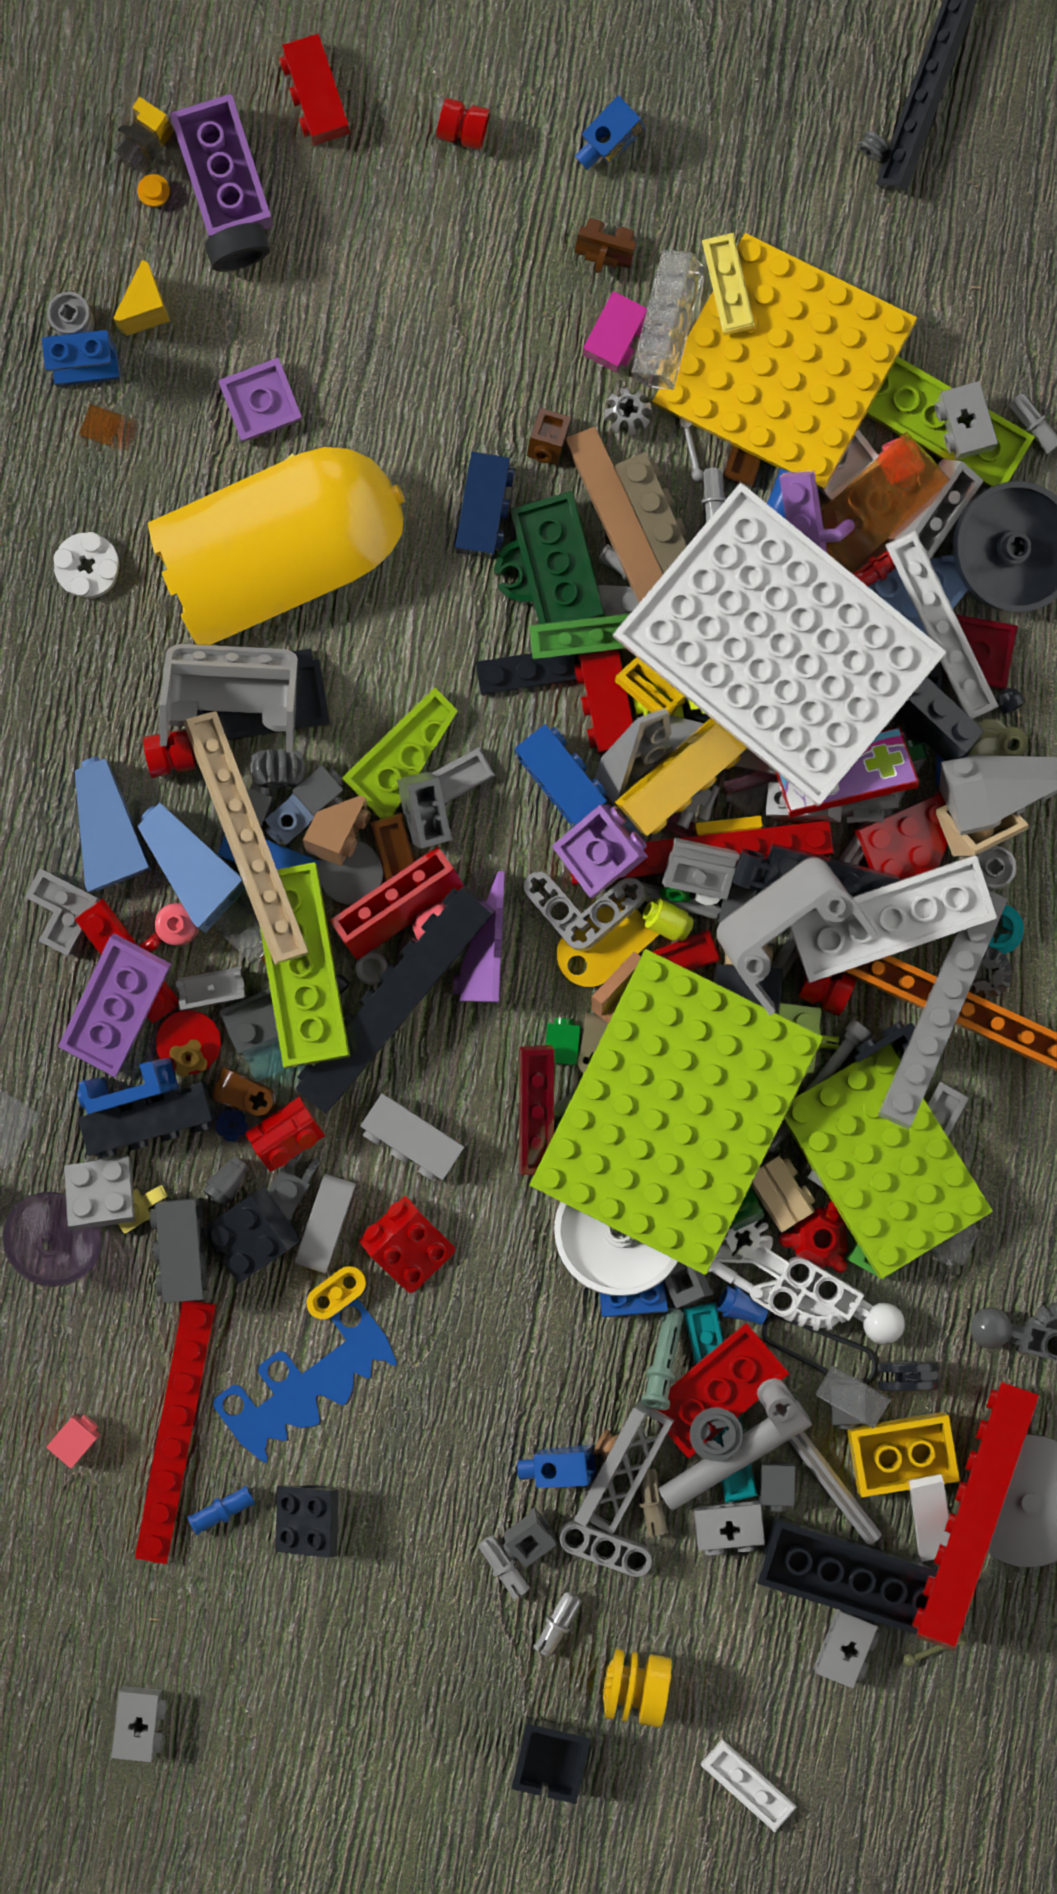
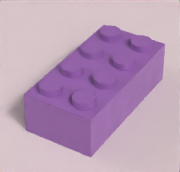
M232 94L170 113L209 237L221 230L244 223H258L263 226L264 230L274 227Z

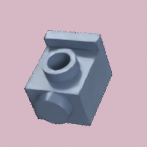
M293 793L287 801L265 819L269 825L265 831L277 845L283 840L289 846L309 828L314 816ZM289 815L293 817L294 822L292 826L284 827L281 821L284 816Z

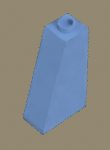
M99 756L84 760L80 763L82 768L75 770L85 887L87 892L91 894L152 870L110 762L105 758L100 760Z
M159 802L156 807L152 806L145 811L141 817L142 822L137 827L193 924L206 933L246 890L242 877Z

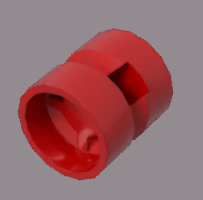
M446 97L437 125L436 139L449 143H454L460 139L463 147L480 151L487 132L491 109L472 105L469 109H465L463 102Z
M185 729L170 731L167 746H160V734L143 737L144 753L151 778L170 775L172 769H176L179 773L197 770L195 753Z
M839 972L809 983L805 976L797 997L813 1005L820 1002L822 1003V1009L840 1016L850 998L857 978L844 972Z

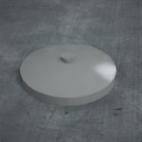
M1026 1434L988 1549L990 1555L1002 1562L1020 1567H1038L1057 1561V1441L1037 1434ZM967 1471L963 1482H968L971 1471Z

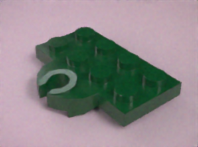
M569 491L510 509L518 540L505 545L497 553L498 557L494 566V574L496 576H503L508 570L517 569L520 576L514 584L501 583L497 585L499 590L512 602L522 605L534 604L539 624L606 616L574 493Z

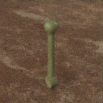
M961 1632L957 1644L963 1646L967 1644L968 1636ZM936 1645L915 1655L906 1654L903 1662L906 1666L911 1667L915 1665L916 1661L946 1648Z

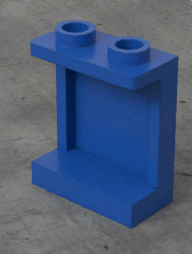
M107 330L41 338L44 366L47 371H53L56 387L120 380L117 347Z
M171 1057L140 1064L145 1084L109 1094L104 1077L79 1082L80 1089L77 1095L81 1107L86 1109L87 1114L179 1089Z

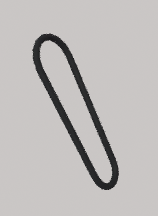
M772 1315L765 1320L761 1331L764 1340L768 1344L834 1379L843 1378L769 1339L766 1330L771 1321L779 1319L798 1326L797 1321L792 1320V1322H789L778 1315ZM807 1325L802 1327L868 1354L872 1360L873 1367L871 1374L863 1382L866 1385L872 1381L877 1371V1361L872 1351L865 1346L820 1329L814 1331L813 1327Z

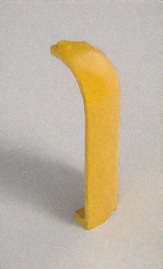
M322 447L295 455L148 522V528L154 552L157 556H160L167 570L161 573L170 595L177 594L182 604L183 613L180 616L197 645H212L351 583L375 569L393 551L402 535L404 516L401 504L405 502L400 487L397 484L392 486L387 475L371 458L351 449Z

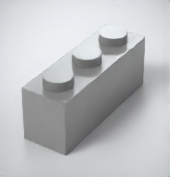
M942 459L888 539L894 541L916 530L930 560L984 480L962 461Z
M381 1093L360 1126L366 1130L363 1134L364 1137L378 1146L382 1141L393 1148L390 1154L406 1164L411 1159L420 1165L418 1172L433 1182L437 1177L441 1180L445 1178L465 1147L383 1093Z

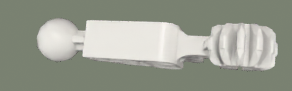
M756 1221L734 1231L731 1225L708 1271L728 1283H733L750 1294L751 1299L772 1311L775 1315L781 1316L789 1322H792V1320L797 1321V1325L800 1327L807 1325L813 1327L814 1331H818L819 1328H827V1331H829L838 1322L844 1323L853 1316L863 1322V1329L867 1337L881 1345L897 1341L905 1328L903 1314L896 1306L889 1303H878L873 1306L863 1300V1292L808 1259L795 1256L788 1261L771 1251L773 1238L770 1235H759L760 1232L765 1231L769 1227L766 1222L756 1227ZM745 1230L750 1231L749 1238L752 1240L751 1243L744 1242L738 1247L735 1255L732 1256L731 1254L737 1248L738 1242L735 1233H743ZM721 1262L753 1263L777 1279L754 1285L737 1275V1272ZM804 1264L808 1267L809 1273L804 1280L797 1281L790 1276L791 1268L794 1265ZM832 1281L836 1284L837 1290L832 1297L825 1298L819 1294L818 1289L822 1282ZM779 1292H787L792 1297L791 1304L784 1309L777 1308L773 1304L774 1296Z

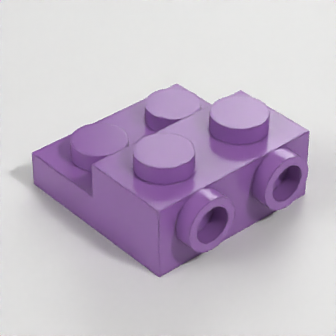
M600 804L552 845V848L590 898L598 896L619 877H625L648 857L643 851L647 847L646 843L636 832L630 834L624 826L627 818L616 806L611 808L609 805Z

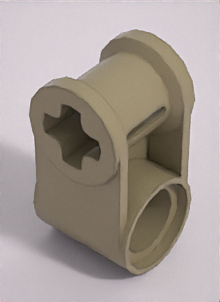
M585 1013L577 1058V1067L582 1075L588 1066L583 1063V1059H587L591 1054H594L608 1025L598 1015Z

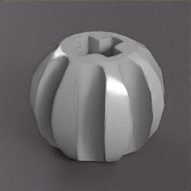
M629 387L620 388L621 397H617L612 393L606 400V403L613 408L604 409L605 420L615 421L610 428L616 433L621 428L627 429V436L636 435L634 426H639L645 430L650 423V420L643 415L652 414L651 403L641 402L646 395L640 390L635 395H631ZM626 406L632 407L630 417L624 416Z

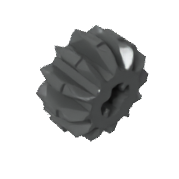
M283 749L256 752L252 755L250 763L253 784L263 788L274 789L299 785L304 781L305 763L302 753L298 751L286 752Z

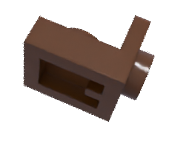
M540 408L530 437L527 457L541 463L558 465L571 417Z

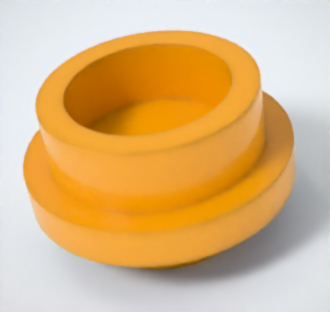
M150 174L140 180L137 193L141 202L146 206L159 207L168 200L170 187L162 176Z

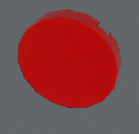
M194 1010L178 1011L167 1017L159 1027L156 1036L157 1053L160 1059L170 1058V1050L173 1046L182 1047L187 1045L190 1040H197L201 1044L200 1051L202 1056L207 1060V1066L203 1070L205 1071L218 1059L222 1047L221 1033L215 1022L206 1014ZM190 1055L185 1057L188 1062L192 1059ZM171 1058L174 1071L176 1072L177 1065L175 1059ZM194 1070L189 1072L188 1075L199 1074L203 1071Z

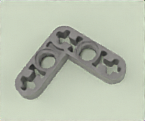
M534 872L524 882V891L529 899L570 947L580 952L587 951L637 910L646 898V890L639 880L632 877L624 878L581 914L546 873ZM538 880L540 883L547 882L544 888L552 897L548 902L539 892L532 894L535 890L533 886L535 881ZM627 886L631 889L638 887L635 892L638 897L635 900L626 898L621 903L625 908L621 912L617 904L611 899L616 896L617 900L620 901L626 895L624 889ZM558 903H564L569 907V913L563 920H556L551 916L552 908ZM603 906H610L614 909V918L608 923H601L597 919V912ZM590 917L595 926L601 930L596 933L591 928L585 934L587 937L586 942L582 943L578 940L574 943L573 940L576 938L574 931L578 928L581 931H585L590 927V924L586 921Z

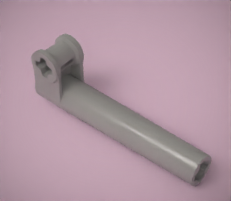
M776 1378L769 1379L758 1388L757 1395L766 1409L768 1418L743 1433L740 1449L731 1458L723 1461L703 1459L658 1488L664 1501L672 1511L813 1425L799 1401L795 1400L781 1380Z

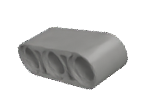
M326 1173L324 1174L295 1264L324 1274L327 1273L356 1183Z
M574 1520L566 1522L560 1529L561 1546L570 1554L635 1577L645 1575L651 1568L650 1552L646 1546L617 1534L612 1535L603 1529L589 1524L584 1527ZM571 1529H578L584 1534V1538L581 1543L571 1545L565 1540L566 1533ZM608 1540L614 1544L615 1549L609 1556H601L596 1551L598 1543ZM632 1552H641L646 1559L642 1566L636 1568L627 1563L628 1556Z

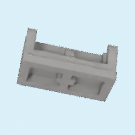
M242 966L178 978V981H176V987L180 995L179 1006L180 1010L183 1011L248 998Z

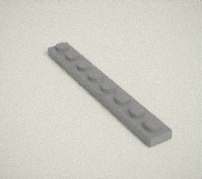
M990 890L988 891L997 919L956 932L878 1113V1116L903 1128L909 1129L913 1123L1007 903V898Z

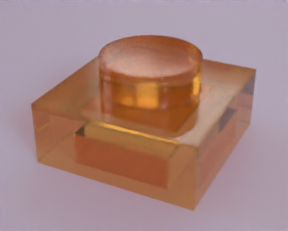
M90 404L79 435L80 437L111 447L122 417L120 414Z

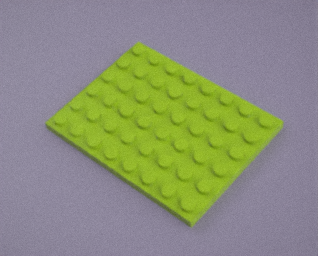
M645 949L529 1186L707 1275L824 1037L775 1012L769 1015L763 1006Z

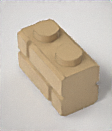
M777 1155L760 1166L751 1187L778 1230L783 1232L812 1214L814 1209L811 1204L816 1201L805 1185L801 1188L798 1186L793 1178L798 1173L789 1158L787 1157L782 1160Z

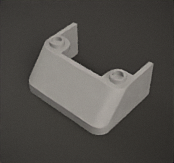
M177 644L170 647L166 652L160 698V746H167L169 725L183 727L184 721L197 716L198 710L262 713V722L267 728L277 732L286 731V752H293L298 662L296 654L290 650L195 644Z
M809 857L800 862L724 918L717 927V939L739 975L769 1015L775 1012V1004L759 984L770 971V960L762 946L807 913L816 908L821 916L830 922H841L854 913L873 940L879 936L877 930L828 864L818 857Z

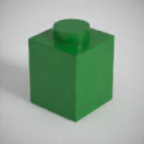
M554 1017V1024L547 1023L545 1045H552L554 1047V1064L577 1065L580 1026L573 1025L574 1019Z

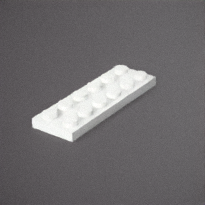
M975 855L852 897L877 930L879 936L874 940L854 913L841 922H830L824 919L816 909L792 924L790 930L807 980L810 983L997 919L978 858Z

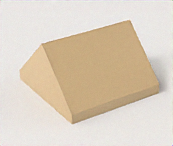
M947 805L936 810L937 818L953 856H975L1027 830L1029 826L1019 814L1013 813L1002 819L1001 824L993 829L961 836Z

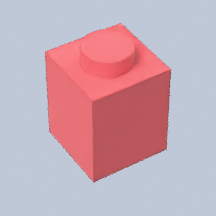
M75 1414L46 1448L71 1469L101 1435L96 1431L98 1426L86 1415L80 1417Z

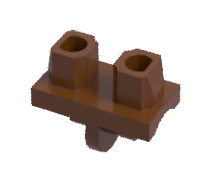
M593 218L588 220L585 227H580L574 253L584 255L585 260L595 262L596 273L601 274L604 265L616 268L617 265L626 268L631 267L636 247L634 231L632 229L621 227L617 229L615 236L603 233L605 224Z

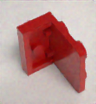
M406 1195L400 1201L392 1204L387 1213L376 1224L368 1227L364 1235L358 1240L370 1257L408 1293L415 1292L456 1250L454 1245L424 1217Z

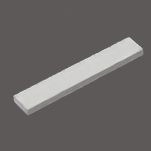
M916 530L886 544L887 550L929 638L946 651L940 661L964 712L971 719H974L997 708L998 704Z

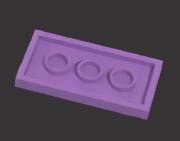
M116 934L111 935L58 1047L116 1077L123 1067L172 964Z

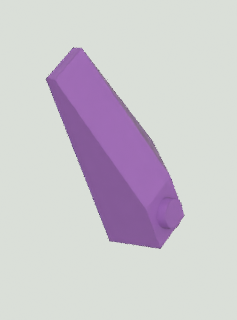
M498 871L486 901L495 910V913L471 940L461 966V975H454L453 994L460 995V1002L499 1003L505 871Z

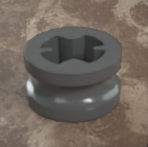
M865 131L863 134L865 139L857 143V148L866 157L880 162L883 158L882 152H887L890 146L878 134L872 131Z

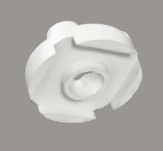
M94 532L78 533L67 538L55 552L53 559L55 576L60 585L72 595L92 599L106 594L114 586L120 568V560L112 544ZM85 557L88 560H95V563L92 565L93 572L90 574L85 570L79 572L78 569L81 565L80 560Z

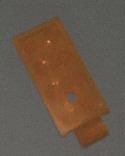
M907 431L821 511L823 529H835L844 520H852L855 516L863 520L861 528H854L841 541L826 543L827 554L837 562L841 560L850 573L951 480Z

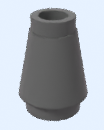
M233 1156L230 1161L205 1182L207 1187L203 1192L224 1207L228 1201L232 1202L249 1167Z

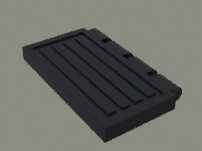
M311 648L292 651L298 658L294 730L330 725L320 659L313 660ZM198 710L197 716L213 711ZM216 711L227 741L280 733L267 728L263 724L262 713Z

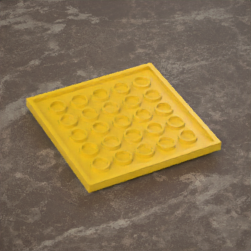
M744 233L737 246L755 328L723 336L715 296L712 291L652 403L654 406L779 469H785L790 472L814 471L817 487L825 491L913 330L917 317Z

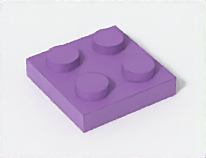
M279 357L218 380L242 443L303 420Z

